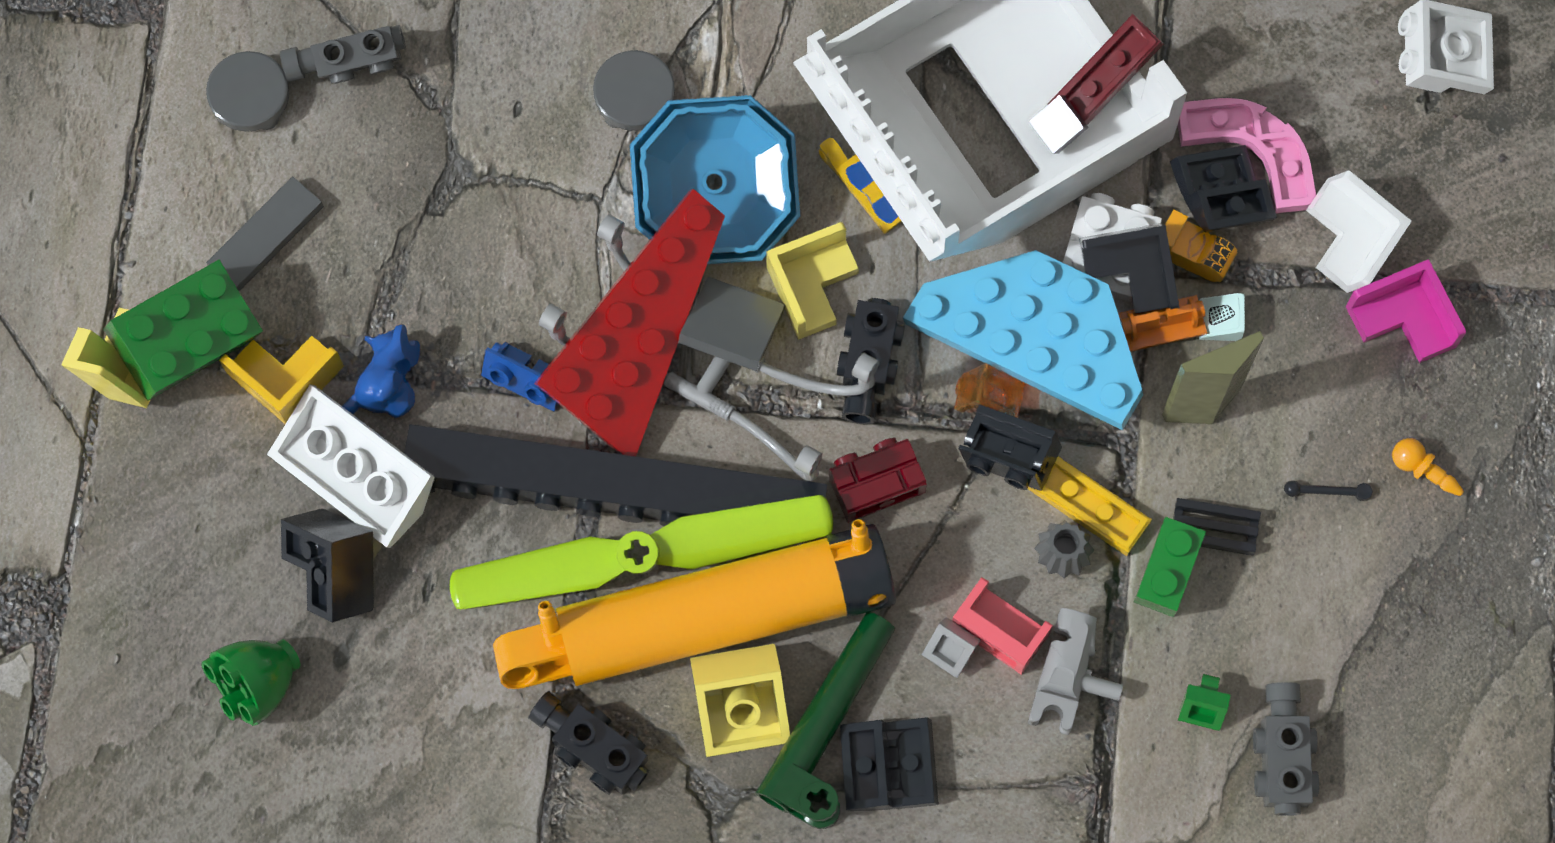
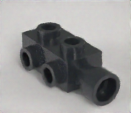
M870 298L867 301L858 300L856 313H848L846 318L844 337L851 338L848 352H840L837 367V376L843 377V385L858 384V378L852 376V370L862 353H866L879 361L878 368L874 374V386L867 392L850 396L844 401L842 418L856 424L867 425L875 422L878 406L874 402L875 394L884 395L886 384L894 385L896 380L898 360H892L891 355L893 345L902 346L905 322L898 321L899 306H893L884 299ZM867 321L882 324L878 327H872Z
M547 691L535 704L528 719L543 729L546 726L556 733L552 738L553 744L558 747L555 755L572 769H576L581 764L592 772L593 775L589 779L590 782L608 795L613 790L622 795L628 787L635 791L650 771L644 767L648 761V755L643 752L646 745L627 731L620 735L609 727V724L612 722L611 719L596 707L591 706L586 710L578 704L571 713L562 706L563 701ZM587 727L591 731L590 737L584 741L576 739L574 733L577 728ZM615 752L622 753L626 758L624 764L613 766L609 762L611 754Z

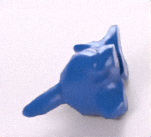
M404 324L397 325L394 330L385 334H379L375 337L365 336L364 340L371 345L374 355L369 365L359 376L355 386V394L342 405L350 413L354 414L358 409L362 408L373 413H387L394 418H398L408 413L414 406L415 393L405 376L418 363L420 344L416 340L408 341L407 329Z

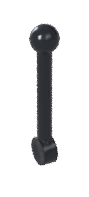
M1291 480L1284 485V491L1290 497L1297 496L1299 493L1355 496L1359 501H1367L1373 492L1371 486L1366 483H1361L1356 488L1299 485L1297 481Z

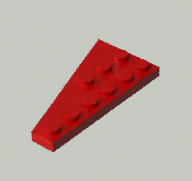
M694 189L689 190L534 383L622 455L636 456L675 353L680 332L689 315L725 218L722 212Z

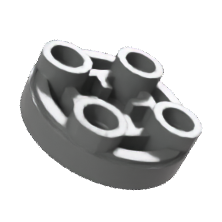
M630 50L618 53L602 64L594 79L593 93L597 109L608 126L637 131L643 130L668 100H674L675 86L671 71L660 58L645 51Z
M245 51L232 54L216 65L208 78L206 95L213 114L221 124L237 131L269 130L278 124L279 117L288 104L289 84L283 69L274 59L259 52Z

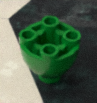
M284 639L276 643L247 640L235 642L211 652L209 658L202 661L201 666L206 677L213 684H216L223 697L220 698L219 703L226 716L232 721L240 717L244 722L254 726L260 724L278 708L286 695L293 672L300 668V660L294 648Z

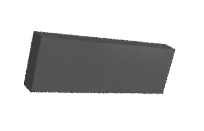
M292 176L206 262L207 265L220 260L238 291H240L324 207L322 201Z

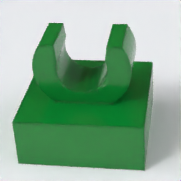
M1203 674L1199 686L1188 684L1180 706L1178 721L1220 731L1229 707L1231 695L1218 692L1219 677Z

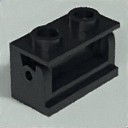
M979 404L964 440V445L966 446L960 445L958 448L967 468L982 476H989L990 473L1004 477L1006 483L1020 490H1027L1028 487L1042 491L1062 446L1056 431Z

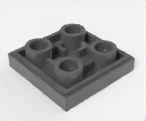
M708 276L680 332L678 343L757 371L783 315L785 304Z

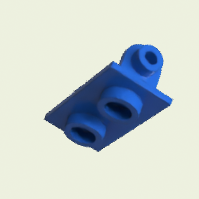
M496 342L492 349L487 347L482 367V377L490 380L497 386L504 387L527 398L533 404L541 405L553 412L556 410L557 402L534 384L549 366L548 363L539 359L531 369L527 365L530 363L532 355L511 346L509 343L504 342L500 344Z

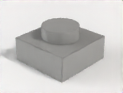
M945 617L939 623L921 655L958 678L981 640Z

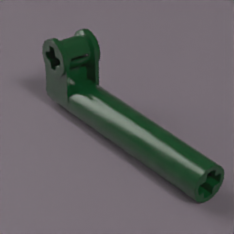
M867 612L755 792L759 798L769 805L793 815L811 827L827 829L833 826L839 819L841 810L835 789L830 784L813 776L812 772L894 633L895 627L889 621L872 612ZM823 798H826L829 809L820 808L817 813H814L811 802L820 803Z

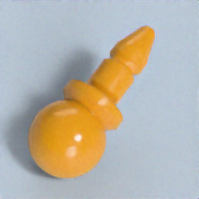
M1406 438L1400 440L1394 446L1392 459L1399 469L1407 472L1413 471L1416 479H1419L1424 474L1428 480L1435 485H1439L1443 491L1457 496L1463 495L1464 491L1452 475H1447L1446 471L1437 464H1432L1435 455L1432 453L1426 454L1425 447L1421 442L1413 438Z

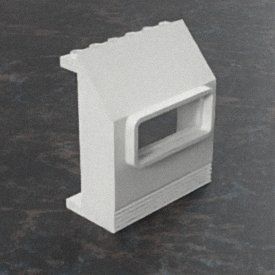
M898 0L827 43L826 35L822 29L808 36L807 54L793 62L929 262L1001 244L1136 163L1152 151L1170 142L1174 138L1187 95L1186 90L1165 61L1162 60L1149 68L1146 80L1138 71L1087 125L1089 127L1059 154H1053L1030 121L1048 106L1047 104L1113 35L1088 0ZM948 47H952L1039 170L1037 174L997 198H993L906 74L909 70Z

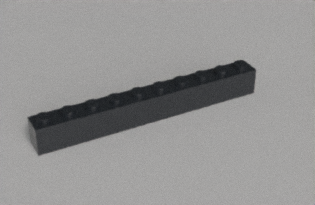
M412 424L409 425L404 451L405 455L435 477L430 493L435 492V488L452 490V495L465 499H474L477 494L493 496L494 501L507 505H516L518 500L535 502V507L549 511H557L560 506L576 508L577 513L590 517H599L601 512L618 514L620 520L632 523H641L643 518L660 520L659 524L666 526L684 516L822 495L827 498V484ZM820 538L814 539V540H810V541L801 542V543H797V544H793V546H797V545H801V544H804V543H808V542L820 540Z

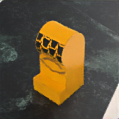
M1173 209L1165 224L1172 263L1209 281L1221 282L1237 255V249L1224 238L1204 232L1202 228L1187 221L1188 216Z

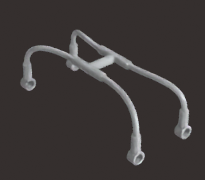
M609 214L601 222L597 236L606 241L608 249L613 252L620 267L625 271L631 264L622 250L623 240L621 234L625 223ZM549 304L541 315L539 326L548 330L553 340H557L561 345L565 346L570 337L566 336L564 327L567 312L553 304ZM862 353L852 370V376L858 378L857 385H834L806 379L766 363L765 358H762L755 372L759 373L761 371L785 383L815 392L855 396L867 392L874 386V374L878 368L879 361L866 353ZM715 356L697 385L673 372L666 374L664 380L665 387L718 415L726 421L732 420L742 426L771 449L802 479L813 481L818 477V465L823 455L821 452L806 445L796 459L762 428L735 411V406L711 394L731 362Z

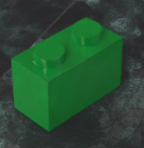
M1165 516L1133 603L1174 617L1179 608L1206 531Z

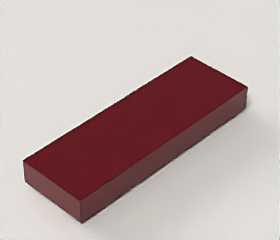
M1132 14L1047 105L1059 95H1064L1088 125L1164 43L1137 16Z

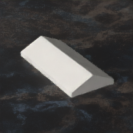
M311 384L267 454L354 523L372 530L373 537L387 548H391L423 514L435 478L331 397Z

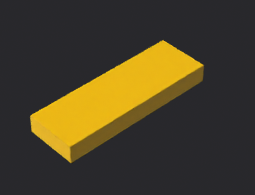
M1059 456L1043 490L1039 491L1028 487V490L1125 556L1130 553L1152 520Z

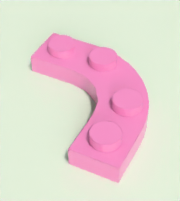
M1217 98L1184 102L1178 121L1181 147L1219 142L1246 145V148L1252 150L1263 161L1269 178L1276 214L1307 210L1316 196L1311 163L1304 143L1289 123L1284 124L1276 116L1267 112V107L1248 100Z

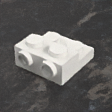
M1420 0L1405 10L1398 23V32L1401 36H1405V50L1399 59V70L1401 73L1406 74V86L1439 93L1450 87L1480 94H1486L1494 89L1492 14L1430 0Z
M1093 193L1090 198L1082 196L1063 263L1085 273L1079 238L1159 224L1162 218L1154 216L1155 211L1145 205L1133 204L1130 209L1114 205L1115 200L1106 194ZM1127 273L1096 278L1109 284L1113 297L1132 302Z

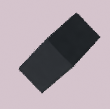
M1159 223L1079 238L1086 274L1094 278L1122 273L1128 274L1134 313L1162 308H1179L1166 225Z
M317 509L281 519V559L306 570L307 610L332 623L371 612L374 608L373 531L326 509Z

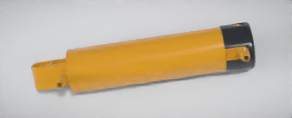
M857 519L852 522V529L827 535L824 539L556 608V611L552 607L551 602L542 601L538 605V616L541 624L501 635L494 641L493 650L500 682L508 689L526 688L568 676H573L575 686L824 621L844 616L848 618L890 607L896 603V594L887 554L876 525H865L863 520Z

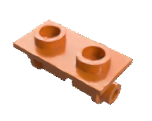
M1197 295L1178 299L1179 308L1177 309L1162 308L1134 313L1133 309L1118 313L1130 352L1207 335L1203 319L1205 317V309L1202 300L1198 301Z

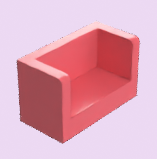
M981 577L953 616L952 621L981 640L979 643L981 648L1022 675L1050 635L1053 625L1047 621L1042 626L988 590L989 581Z

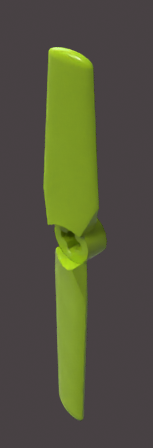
M822 495L684 516L652 534L632 531L625 534L620 540L586 537L454 570L449 583L450 595L454 606L459 610L595 589L627 571L634 574H645L652 571L657 565L697 569L826 537L833 530V514L827 499ZM639 540L641 546L649 548V554L643 556V564L638 565L636 559L628 557V551L634 549V542Z

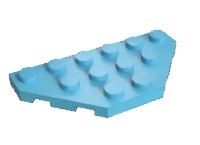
M1037 250L924 283L903 316L906 325L1121 430L1124 429L1143 397L1142 387L1109 284Z

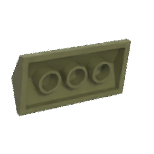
M1261 331L1182 363L1162 413L1165 422L1213 424L1241 390L1264 340Z

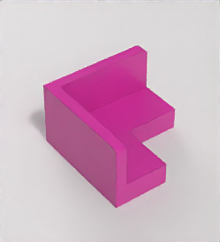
M1429 259L1353 291L1346 305V309L1363 342L1401 327L1419 363L1456 348L1466 334L1465 327Z

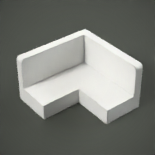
M1345 171L1328 178L1306 210L1337 235L1316 268L1346 293L1355 291L1372 282L1412 222L1351 171Z

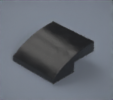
M1246 145L1178 156L1170 161L1181 194L1190 212L1204 232L1271 221L1277 218L1266 179L1256 180Z
M925 717L893 722L874 720L840 725L847 811H875L939 805L931 719Z

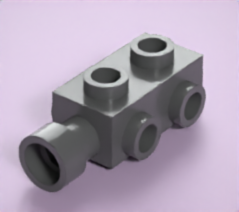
M400 25L386 26L328 40L302 50H298L297 47L281 50L280 58L288 82L304 79L305 74L317 71L318 78H330L331 84H337L355 79L354 71L369 68L370 74H376L394 69L392 62L402 59L400 50L406 49ZM378 37L379 46L377 49L372 50L371 41ZM338 47L340 55L336 60H333L332 51Z
M1289 682L1271 683L1265 686L1266 703L1271 705V716L1263 718L1261 720V728H1254L1253 730L1254 753L1262 754V771H1256L1254 777L1256 797H1263L1264 807H1274L1275 815L1295 816L1301 814V807L1311 805L1313 797H1318L1319 775L1317 771H1312L1311 754H1316L1317 731L1316 728H1310L1309 716H1297V704L1301 703L1300 684ZM1285 730L1293 732L1296 737L1295 744L1288 745L1284 743L1281 738L1282 732ZM1285 774H1293L1297 778L1296 788L1285 786L1283 782Z

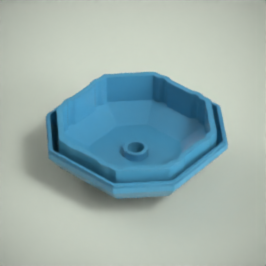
M751 95L668 100L630 144L635 228L649 240L691 189L696 190L725 215L707 264L762 261L766 257V251L773 249L800 218L795 134ZM716 174L722 179V186L717 190L710 189L706 184L708 176Z

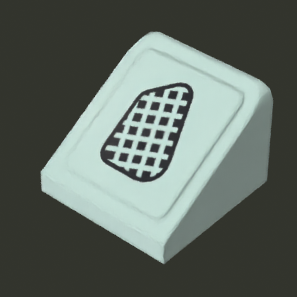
M1234 293L1199 299V301L1202 300L1204 305L1205 317L1203 319L1207 330V335L1199 336V340L1237 341L1242 339L1245 330L1244 294Z

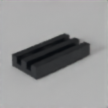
M1182 498L1176 499L1174 520L1199 529L1247 536V542L1204 536L1201 547L1252 556L1256 552V539L1261 512ZM1183 511L1249 522V526L1185 516Z

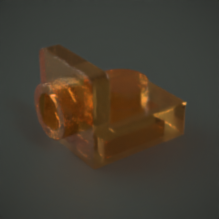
M987 363L965 372L959 378L955 388L957 398L954 409L963 413L972 408L977 409L980 404L1018 418L1026 383Z

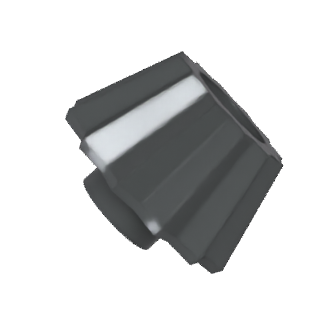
M1066 520L1060 524L1049 523L1047 531L1038 533L1040 542L1034 549L1039 553L1038 563L1045 565L1049 574L1058 573L1063 578H1066L1071 573L1080 575L1082 567L1091 565L1089 556L1094 552L1093 547L1089 544L1091 535L1083 532L1080 524L1070 525Z

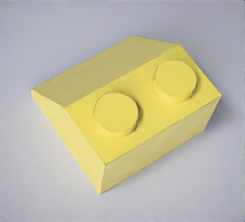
M775 644L690 658L706 757L786 743L790 737V730Z

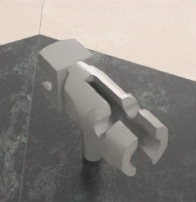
M1060 609L1054 632L1059 636L1065 637L1067 641L1056 640L1049 645L1030 711L1029 725L1036 726L1045 711L1054 710L1061 718L1060 733L1069 735L1081 691L1119 701L1123 685L1091 676L1092 671L1087 669L1089 658L1095 655L1097 618L1072 609Z

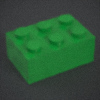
M220 260L211 263L115 317L103 329L147 401L220 360L224 354L229 355L243 347L263 332Z

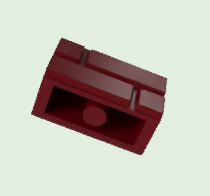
M888 438L874 445V452L858 457L857 453H850L834 461L835 467L829 469V479L848 523L926 493V479L908 439L897 442L896 438Z

